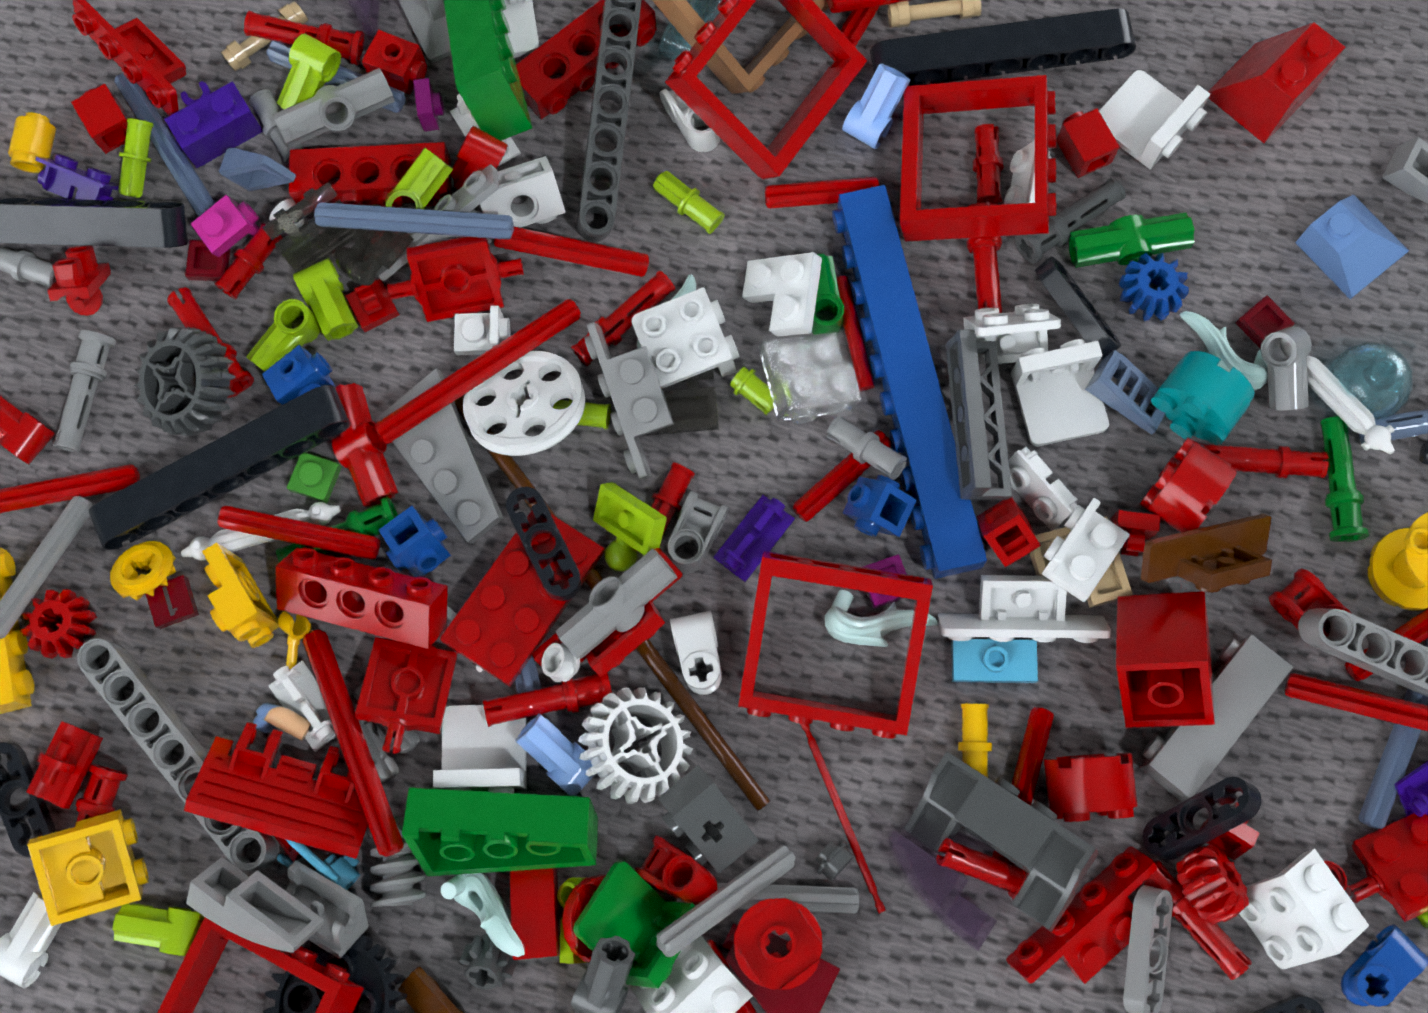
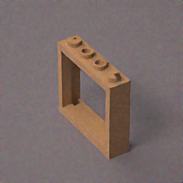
M652 0L688 44L693 47L697 42L694 39V35L705 22L686 0ZM813 0L823 12L828 9L827 0ZM791 16L745 69L742 68L723 44L706 65L732 94L752 93L765 81L764 74L771 66L778 65L789 54L787 48L794 40L802 38L808 32Z

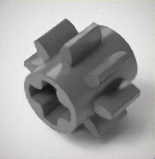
M484 934L482 937L475 935L472 944H466L459 962L467 965L464 976L467 977L473 986L480 989H492L496 985L502 987L505 978L512 977L518 960H513V957H510L511 955L496 947L489 936Z

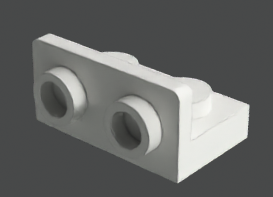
M1093 498L1086 509L1080 505L1077 506L1064 525L1071 530L1065 540L1057 536L1043 556L1050 562L1042 572V575L1082 602L1089 598L1130 535L1095 512L1101 503L1096 498Z

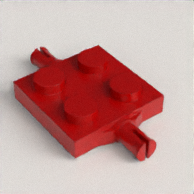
M461 237L407 248V259L411 269L410 280L389 283L387 288L391 300L414 296L423 308L426 321L431 322L455 317V314L490 310V306L503 308L504 301L500 288L501 278L524 275L521 258L498 263L490 251L487 238Z
M375 637L355 718L388 727L384 745L382 746L385 752L390 753L393 738H395L393 754L401 752L405 731L418 730L440 734L458 652L437 649L432 645L429 649L400 641Z
M1413 813L1385 826L1383 829H1378L1353 841L1352 848L1364 865L1367 875L1366 878L1346 887L1349 897L1352 896L1351 900L1357 904L1359 901L1378 893L1392 904L1404 922L1428 912V815L1425 814L1419 817Z

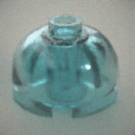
M1364 342L1347 348L1328 367V370L1339 380V383L1347 393L1356 397L1373 414L1374 419L1384 418L1398 412L1408 401L1413 389L1412 371L1406 358L1396 349L1382 343Z

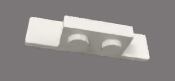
M981 575L979 614H938V626L941 635L954 641H969L972 637H989L994 641L1009 642L1014 637L1031 638L1038 642H1053L1056 638H1073L1078 642L1093 643L1098 638L1108 639L1111 635V628L1104 616L1065 615L1067 591L1045 576Z

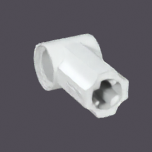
M33 892L12 930L0 938V976L24 989L32 985L39 977L41 972L38 971L40 965L44 967L47 963L48 953H46V950L61 924L51 926L40 892Z

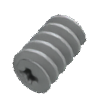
M394 817L404 843L403 849L400 852L385 857L378 853L377 848L370 850L371 856L383 860L382 863L370 868V873L383 877L382 881L370 886V891L383 895V898L370 903V907L413 905V902L426 897L425 891L413 888V884L426 879V874L413 870V867L418 865L419 862L402 836L404 817Z

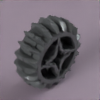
M175 327L169 328L168 331L157 332L155 340L147 341L148 352L139 354L143 362L142 366L134 369L140 374L139 382L134 386L140 389L141 392L136 402L145 405L143 416L151 419L152 426L163 429V432H168L171 435L194 436L195 434H200V432L212 430L213 424L222 422L221 412L230 409L226 401L227 397L235 394L229 389L230 381L236 377L228 371L233 361L224 357L227 347L218 344L217 337L198 328Z

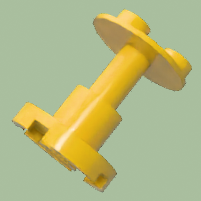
M1427 512L1418 517L1410 528L1395 530L1377 541L1372 548L1370 566H1368V579L1375 593L1385 603L1402 609H1410L1408 611L1428 609Z

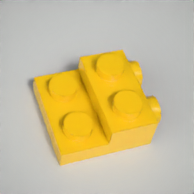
M217 542L203 550L202 552L209 563L204 569L212 583L219 588L207 595L214 606V609L210 610V615L222 632L227 630L231 632L239 642L247 640L251 648L259 647L270 641L274 636L272 632L279 628L278 619L243 559Z
M121 809L78 821L75 827L29 839L27 844L51 926L142 899V885L149 883L148 870L144 858L135 860L131 845L138 843L136 827L132 818L124 820Z

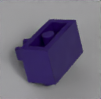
M233 81L214 92L210 90L205 82H199L198 84L203 91L202 96L199 99L192 100L185 91L181 92V99L187 107L165 118L180 147L196 168L226 153L228 148H235L263 132Z

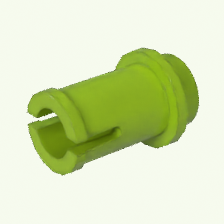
M743 367L730 383V386L735 389L733 394L736 396L741 394L767 416L780 401L782 395L755 375L756 370L751 369L749 371Z

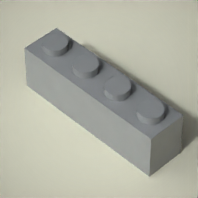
M1252 634L1239 640V642L1233 638L1218 655V658L1223 662L1212 673L1215 725L1172 726L1163 738L1156 735L1142 752V755L1147 759L1140 766V769L1179 801L1187 800L1196 794L1293 668L1292 665Z

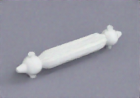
M1282 338L1280 342L1282 352L1287 356H1291L1292 345L1287 339ZM1307 356L1308 385L1354 432L1365 435V442L1361 444L1363 449L1366 451L1370 448L1382 450L1390 455L1394 453L1395 449L1391 443V433L1394 432V428L1391 425L1386 427L1376 425L1373 414L1317 358Z
M316 502L310 506L309 510L296 508L275 514L274 516L324 526L341 509L339 505ZM223 529L215 533L210 539L205 536L194 538L190 545L181 551L182 557H193L203 561L207 559L202 551L216 542L229 551L234 552L276 539Z

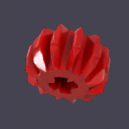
M53 589L46 590L44 600L37 597L31 599L32 605L35 608L32 613H22L23 618L30 621V624L20 630L23 636L30 638L27 646L31 650L41 651L42 656L53 659L57 655L66 659L72 658L73 649H80L85 643L82 639L84 635H96L95 630L87 626L88 623L98 618L95 612L87 610L90 605L88 599L82 596L77 597L76 593L69 589L62 590L60 594ZM60 617H63V622H62V624H61V622L58 620ZM55 624L59 627L58 630H55Z
M1212 844L1189 852L1182 860L1176 863L1177 880L1182 885V893L1187 896L1190 906L1194 907L1199 916L1204 920L1207 919L1212 924H1217L1221 921L1226 922L1236 917L1237 914L1249 905L1247 887L1242 882V875L1237 872L1234 862L1229 861L1225 852Z

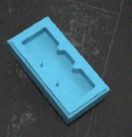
M971 639L969 641H951L952 682H1038L1037 641L1013 639L1009 642H999L992 639Z

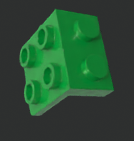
M618 861L612 865L574 924L573 931L592 952L600 938H612L616 935L629 941L630 948L635 953V957L626 984L659 989L662 982L671 974L672 965L680 952L672 957L665 956L656 945V936L660 931L694 908L695 905L684 902H666L627 862Z

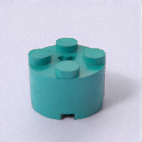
M1190 351L1186 353L1157 390L1151 402L1172 421L1170 429L1183 439L1195 436L1214 445H1222L1250 406L1255 393L1251 383L1239 370L1233 367L1230 372L1218 366L1220 358L1206 352Z

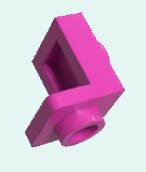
M225 195L194 220L191 226L210 252L220 257L248 233L254 236L260 229L255 223L260 218L247 202L242 201L239 204L228 195Z

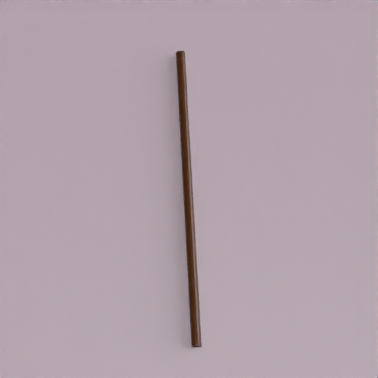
M464 394L454 402L459 414L465 420L463 413ZM491 428L487 430L488 434L495 435ZM486 449L515 489L531 487L536 490L512 456L498 454ZM524 499V501L527 503L531 510L532 506L537 504L536 502L529 504L526 501V499ZM545 502L549 512L555 517H557L551 510V508L548 506V504ZM594 567L585 579V582L592 590L598 582L603 580V577ZM648 639L636 648L637 652L757 812L771 802L651 641Z

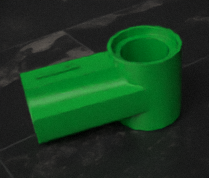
M822 253L817 254L822 258L812 334L819 338L828 339L834 337L842 327L844 305L839 295L833 256H827ZM820 311H829L835 315V318L830 321H822L816 317V314Z

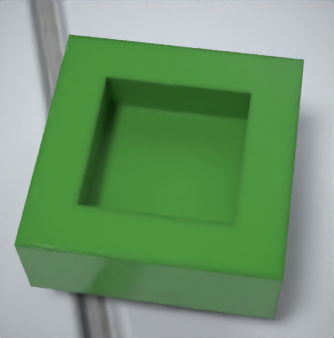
M303 453L299 456L287 489L290 492L327 504L342 466L339 463Z

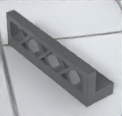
M959 329L947 342L946 354L961 500H1008L1012 497L996 341H976L975 330ZM978 353H985L986 370L980 375ZM982 391L989 397L990 408L985 413L983 410ZM986 430L993 435L994 447L989 452L987 449ZM990 469L997 474L999 488L991 487Z

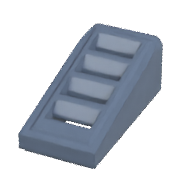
M228 148L219 169V173L248 191L294 182L296 174L292 173L289 169L265 155L237 148Z
M1113 350L1102 359L1087 385L1086 391L1151 435L1156 432L1165 415L1164 412L1156 407L1151 417L1145 412L1152 397L1159 388L1125 356ZM1112 377L1118 379L1116 384L1111 380ZM1125 385L1131 388L1128 394L1122 391ZM1138 393L1143 396L1139 405L1134 402Z

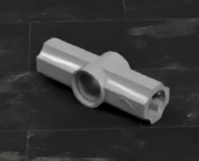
M378 68L339 86H323L316 92L314 97L273 114V118L288 148H291L330 130H346L352 125L354 119L393 103L395 100L381 69ZM331 103H343L339 112L335 114L326 113V108Z
M651 549L620 577L610 576L598 582L590 593L589 603L556 630L559 639L577 659H582L615 630L624 632L634 627L643 616L644 605L673 582L677 575L656 550Z

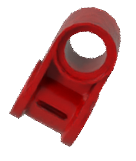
M1302 568L1294 573V580L1281 592L1276 591L1269 596V602L1272 607L1297 629L1300 618L1310 609H1340L1351 613L1349 609L1326 589L1318 577ZM1301 592V596L1295 600V596ZM1323 628L1324 635L1328 637L1329 633Z
M657 835L652 840L654 847L642 866L635 867L634 869L650 886L664 894L666 892L684 903H693L695 906L717 891V880L711 872L691 856Z

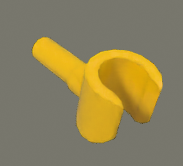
M285 611L278 618V626L288 634L286 666L291 669L297 665L300 639L309 633L311 624L305 616L296 614V621L294 623L293 617Z

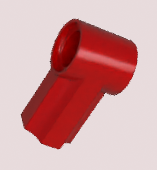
M472 125L456 156L458 158L453 165V170L449 174L454 180V187L457 189L462 188L466 179L473 172L482 171L490 164L497 169L508 145Z
M0 396V445L29 465L53 438L55 433L26 411L24 413Z

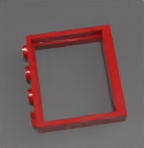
M722 0L717 6L720 13L713 22L711 20L707 21L696 32L694 39L697 42L690 51H683L674 60L676 62L672 67L674 71L665 83L761 179L780 177L868 60L813 0H778L834 62L772 143L766 148L697 78L700 71L756 1Z
M1047 75L907 86L904 91L900 224L905 242L1049 233V216H1056L1057 211L1056 193H1049V183L1056 182V158H1049L1048 149L1056 148V124H1048V115L1056 114V92L1048 91ZM1035 106V203L921 210L924 114Z
M764 551L738 707L747 708L746 712L748 714L758 717H770L772 713L788 715V720L799 724H812L813 720L830 722L829 726L840 731L850 732L854 731L855 727L871 729L873 735L881 738L894 739L897 734L907 736L933 589L931 579ZM772 576L916 600L896 715L754 691Z
M205 917L157 1013L194 1012L228 940L235 942L324 991L325 993L315 1013H353L364 988L348 980L350 974L346 972V969L331 963H327L326 967L315 962L318 955L307 948L300 946L293 953L272 949L240 937Z

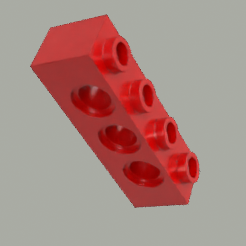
M604 0L598 1L516 64L526 104L541 120L548 114L554 115L560 112L567 104L568 99L578 91L584 92L593 86ZM645 0L641 1L636 46L638 45L639 47L646 45L653 38L657 30L655 11ZM617 24L609 27L610 30L621 29L620 32L613 33L615 36L624 37L629 34L622 25ZM584 51L593 52L592 54L587 56L579 55ZM609 62L604 66L606 69H614L620 64ZM554 74H564L562 77L557 79L550 78Z
M445 142L290 150L289 170L296 174L294 182L289 183V194L300 208L309 212H314L317 204L320 202L352 205L379 204L385 207L388 193L396 187L424 148H427L450 167L451 157ZM450 175L426 206H436L441 198L448 194L451 195ZM378 176L374 182L364 183L369 177ZM340 178L335 184L326 185L331 179ZM399 196L393 201L392 207L398 208L402 206V203L415 202L408 196Z
M298 547L275 566L277 609L426 649H429L447 628L448 586L432 582L428 578L412 577L393 572L389 568L372 567L357 563L350 558H337L317 553L314 549Z

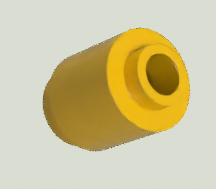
M28 112L25 116L16 118L8 154L11 157L10 164L13 167L29 173H40L44 166H46L35 161L36 157L50 159L56 128L49 123L50 120L46 116Z

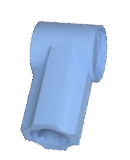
M879 64L862 99L858 100L848 113L842 130L870 147L877 149L880 146L879 139L881 136L886 137L892 126L893 119L891 116L900 102L910 79L892 67Z
M540 713L530 720L515 739L526 752L547 770L546 774L568 795L576 796L592 779L593 776L585 775L586 770L592 767L591 761L579 759L580 754L585 750L576 742L571 743L557 727Z

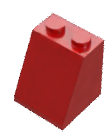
M1315 22L1257 42L1208 91L1210 93L1208 99L1262 143H1265L1314 93L1346 47Z
M1205 592L1117 596L1116 670L1126 728L1215 725Z

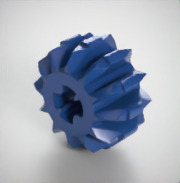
M1163 252L1157 254L1154 260L1145 253L1140 256L1138 262L1132 261L1125 268L1126 274L1121 276L1118 284L1119 287L1124 289L1120 295V301L1133 302L1129 308V314H1134L1138 309L1143 310L1144 322L1150 320L1153 313L1161 321L1167 318L1169 311L1174 313L1182 307L1181 299H1185L1189 293V287L1183 284L1188 278V272H1176L1178 259L1168 264L1165 262ZM1151 283L1157 285L1158 288L1156 290L1150 288Z

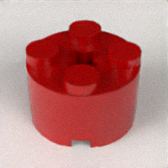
M1187 437L1174 457L1172 456L1158 475L1159 479L1148 490L1140 505L1151 513L1160 515V519L1180 532L1198 529L1207 518L1206 514L1214 504L1218 503L1237 474V469L1201 444Z
M1103 753L1044 759L1048 806L1057 815L1056 819H1063L1064 822L1089 821L1090 812H1097L1098 816H1107L1109 819L1134 817L1133 808L1138 805L1132 753H1116V756L1106 757Z

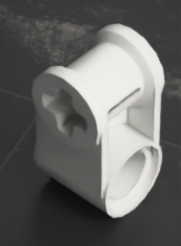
M664 89L659 92L665 110L671 120L677 124L692 149L698 152H708L717 147L720 137L711 128L703 131L697 130V127L708 125L673 90L668 91Z
M711 611L670 619L676 652L679 655L682 674L688 687L699 695H708L715 692L721 684L722 671ZM705 664L707 670L712 671L707 673V681L700 682L698 677L693 675L698 673L697 666Z

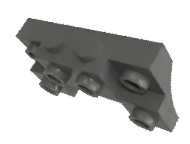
M946 752L932 772L922 799L903 829L942 856L943 853L938 852V849L943 840L946 838L953 840L959 829L962 828L1029 873L1012 901V905L1052 932L1076 896L1075 889L1098 856L1097 849L1056 823L1057 815L1043 804L1034 801L1032 806L1019 799L1017 796L1020 791L1006 780L998 777L993 782L949 752Z

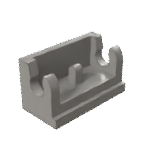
M296 860L288 868L290 883L285 891L325 920L323 926L308 940L340 959L369 927L363 899Z

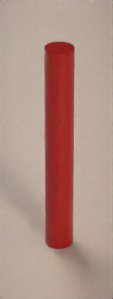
M839 276L836 278L840 299L844 305L843 326L859 391L873 389L875 385L848 276Z

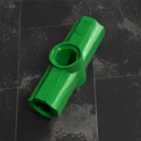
M1187 212L1144 219L1142 215L1138 214L1128 215L1116 219L1109 226L1070 232L1068 250L1071 262L1075 268L1114 261L1124 266L1128 265V261L1131 260L1138 262L1140 256L1145 253L1151 257L1162 252L1167 253L1190 249L1194 244L1195 229L1192 218L1187 215Z

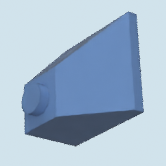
M1355 195L1336 203L1310 224L1295 242L1349 299L1354 297L1409 251Z

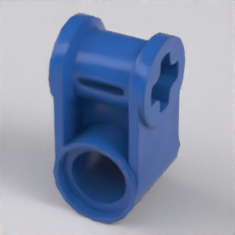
M1395 924L1389 925L1380 931L1376 936L1378 941L1372 940L1367 945L1366 950L1342 976V992L1347 1000L1359 1006H1386L1394 1000L1409 982L1414 980L1427 967L1428 956ZM1366 977H1370L1372 979L1370 984H1368V982L1365 980ZM1368 987L1373 992L1372 994H1367L1366 990Z

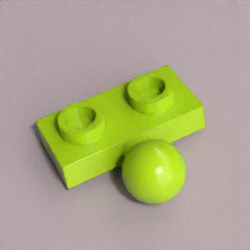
M613 482L600 484L593 521L616 536V540L606 547L605 561L611 569L622 572L635 564L637 551L645 555L651 549L660 548L667 517Z

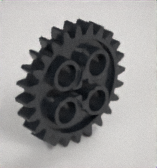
M362 935L339 959L313 942H310L311 949L309 950L318 955L315 962L326 967L327 963L339 966L342 962L346 961L350 974L348 980L364 988L353 1013H358L359 1004L366 997L371 1002L370 1013H405L395 1008L396 1002L407 998V993L395 991V986L405 978L401 974H390L397 960L391 957L382 959L386 951L385 946L376 944L371 948L372 938ZM287 971L285 975L272 974L271 977L280 985L278 990H271L265 993V996L275 1000V1006L264 1010L263 1013L316 1012L325 993L324 991ZM310 989L313 995L312 1002L307 1010L303 1011L300 1005V998L305 990Z

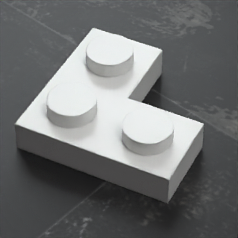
M811 252L747 262L742 298L752 303L774 301L769 331L776 336L812 333L822 258L816 253Z

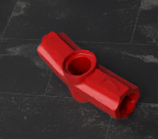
M356 383L336 386V391L351 422L350 427L346 431L335 436L332 440V448L336 458L345 468L349 469L364 507L380 504L381 499L386 496L390 499L395 498V495L399 492L383 454L387 449V444L376 433V423L372 421L363 387Z

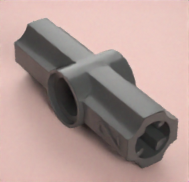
M616 935L612 938H600L592 952L588 970L583 975L573 996L571 1007L575 1009L574 1013H620L629 991L625 984L635 957V953L630 948L629 941Z

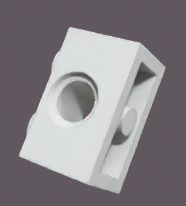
M546 156L498 171V190L480 203L483 214L509 215L513 218L514 227L519 228L533 223H548L554 220L557 215L566 213L553 170ZM517 196H528L524 203L512 204L513 199Z

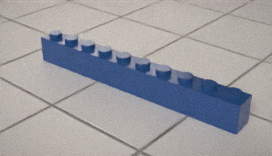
M881 185L839 194L837 210L832 211L833 223L836 233H843L846 245L841 247L843 262L846 269H853L856 280L851 282V291L855 305L862 304L865 318L860 319L863 338L865 342L872 341L875 353L870 355L873 376L875 379H882L884 392H880L882 411L885 416L891 415L894 429L889 431L892 449L907 458L905 461L907 463L900 474V479L904 491H911L912 497L917 500L910 517L914 530L922 531L925 545L920 546V555L925 570L932 569L934 579L982 569L987 562V557L971 500H961L955 440L886 186Z

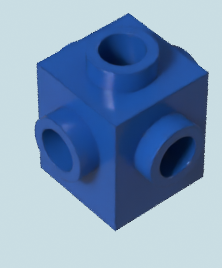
M298 345L262 373L276 401L281 405L316 387L323 385L336 387L329 376L333 370L325 358L318 352L312 355L301 345Z
M878 475L876 480L859 477L857 483L848 494V502L842 514L856 521L855 529L871 537H876L878 532L900 537L917 500L900 490V484L888 477Z
M410 506L379 529V532L390 548L386 554L400 572L407 568L414 577H423L451 556L442 543L448 537L434 518L427 522L413 506Z

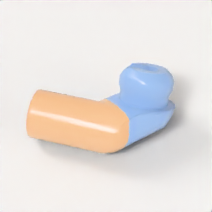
M264 703L256 710L257 716L253 720V723L257 724L256 729L261 732L270 733L277 727L301 741L312 726L305 717L288 708L272 703Z

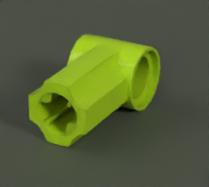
M301 34L294 41L290 49L289 63L292 67L277 104L285 110L314 97L316 92L336 75L341 63L340 52L307 34Z
M424 148L396 187L388 193L385 207H392L393 201L399 196H408L415 202L414 209H424L453 169L427 148Z
M330 258L293 274L301 295L307 305L311 306L319 327L328 341L346 337L358 328V324L342 292L345 288L343 283L339 281V275Z
M297 299L283 301L274 312L273 324L246 358L265 372L298 345L303 346L314 341L321 332L315 314L303 302ZM304 316L302 324L292 329L294 320L297 317Z
M136 903L125 904L121 906L114 918L112 927L114 941L157 947L159 952L186 956L205 917L199 912L191 911L188 908L168 907V909Z

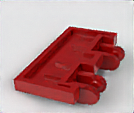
M247 722L232 756L230 755L234 741L215 737L187 796L185 812L357 859L368 823L357 792L354 791L355 786L350 772H348L347 777L332 773L340 756L338 747L330 745L318 779L314 780L317 765L281 755L276 769L271 768L282 739V731L273 729L267 738L263 753L250 750V746L253 744L257 734V724Z

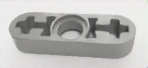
M1147 885L1142 886L1138 890L1133 903L1123 995L1124 1008L1128 1013H1158L1163 1001L1173 901L1169 891Z

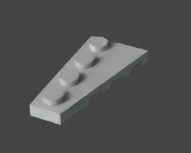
M434 369L378 416L376 421L382 420L445 379L442 371ZM453 401L392 442L465 540L472 544L504 518L486 475L480 469L474 454L475 449L470 438L466 436L459 419V411Z

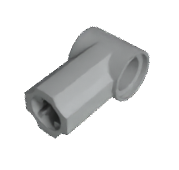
M1292 326L1273 332L1265 337L1261 344V355L1267 364L1269 409L1294 410L1304 409L1309 406L1307 356L1311 351L1312 343L1308 333L1300 327ZM1282 338L1287 339L1291 343V356H1287L1282 352L1280 347Z

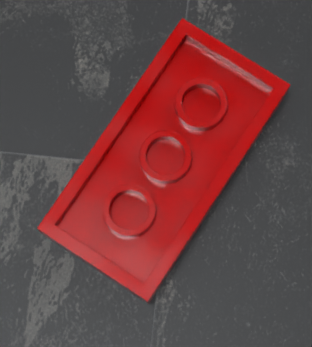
M531 510L527 516L530 527L538 524ZM551 514L579 570L582 585L604 554V548ZM543 519L540 523H545L547 521L546 519ZM525 528L522 530L523 532H526L529 528ZM516 532L442 634L440 640L511 687L532 657V653L539 647L571 599L559 601L551 598L546 593ZM538 534L532 541V549L539 554H547L554 549L556 540L550 534ZM561 555L558 559H565V557ZM557 560L550 563L555 576V581L551 583V586L559 584L562 590L569 587L568 579L573 577L572 574L564 575ZM542 564L540 567L544 569L548 564Z

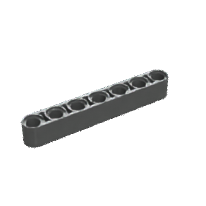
M604 0L577 218V229L580 235L590 242H599L605 239L610 234L615 221L642 0ZM617 24L622 25L629 34L624 37L615 36L609 27ZM609 62H616L622 66L624 73L620 75L610 74L604 65ZM612 100L618 104L620 110L609 114L601 108L600 102ZM606 137L614 143L615 149L610 152H603L597 148L595 141L598 138ZM602 175L609 180L610 188L605 191L597 190L592 186L590 179L593 176ZM591 213L600 214L605 219L606 226L602 229H593L587 224L585 217Z

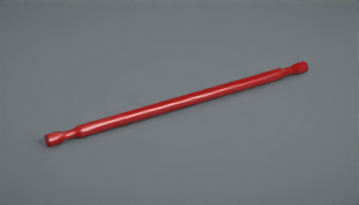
M800 724L808 738L809 747L868 890L874 898L878 914L886 911L885 906L879 898L877 887L817 742L811 734L810 725Z

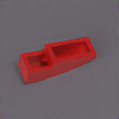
M557 868L510 871L511 926L521 940L525 955L520 957L513 956V960L560 955L558 916L560 906L557 896Z

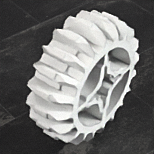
M639 687L633 693L629 688H622L617 692V696L614 693H609L603 697V704L597 703L593 705L590 709L593 717H587L583 720L582 726L589 733L579 736L578 742L588 746V750L582 752L579 759L584 761L590 760L592 763V767L586 770L585 775L589 777L595 774L599 775L600 780L597 782L596 789L603 790L609 785L611 786L610 799L616 800L624 794L628 804L637 802L639 797L642 802L648 803L654 800L655 795L660 797L669 789V786L672 787L681 779L679 773L687 771L690 766L682 757L690 755L693 750L690 746L683 744V740L690 737L691 731L680 729L679 724L683 722L685 715L680 714L675 717L672 715L671 711L675 702L668 701L663 705L660 704L661 692H654L648 697L645 687ZM630 714L640 716L641 718L648 721L653 727H646L642 725L638 721L636 716L631 717ZM611 725L614 727L611 732L615 738V746L612 751H610L609 747ZM647 738L636 750L633 749L628 753H624V750L632 746V742L635 740ZM659 740L661 742L662 748L661 759L657 752V744ZM618 763L630 765L635 773L640 772L642 778L627 773Z

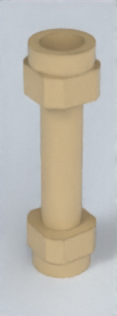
M947 0L909 5L908 1L888 4L890 28L908 27L911 21L953 15H960V19H968L981 15V0Z
M295 1L289 5L286 4L278 10L281 15L278 17L280 19H287L302 24L308 21L305 13ZM250 36L240 44L234 40L226 46V49L221 54L236 72L238 69H243L252 63L249 57L272 40Z

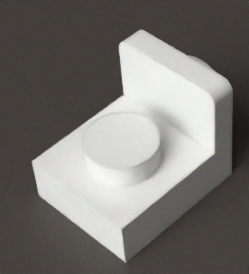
M490 306V313L455 314L454 352L456 355H482L511 336L509 318H504L499 306Z

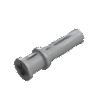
M80 330L78 336L82 341L76 362H71L69 367L73 379L58 432L53 442V446L58 449L77 453L80 452L82 437L90 415L98 382H103V379H106L107 371L104 368L109 350L114 348L116 344L114 338L89 330Z

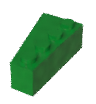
M444 0L456 88L479 128L500 141L532 129L514 59V50L508 37L510 27L503 13L506 10L504 0Z
M409 788L402 836L427 877L596 865L599 818L590 797Z

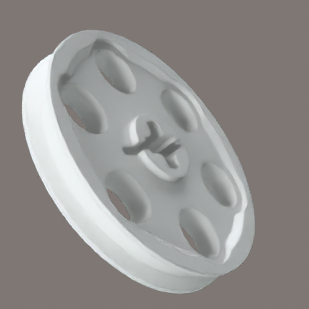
M544 351L528 352L467 392L463 400L464 417L475 440L492 452L509 456L534 454L556 445L574 430L585 408V392L576 369L564 358ZM512 370L523 371L522 375L514 380L504 379L505 375ZM548 372H561V375L556 380L548 382L542 380L543 376ZM492 395L496 397L487 406L476 405L478 400L484 396ZM561 399L573 400L572 404L565 409L558 410L553 408L554 404ZM494 424H506V428L498 434L490 435L487 433V430ZM532 426H545V430L537 436L525 435L526 431Z

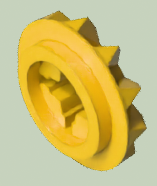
M147 541L136 544L123 552L115 561L110 572L111 585L123 598L130 596L138 601L145 593L154 596L155 589L159 585L168 586L167 576L176 572L173 565L176 557L169 547L161 542ZM136 568H139L140 570L151 569V572L147 575H138Z

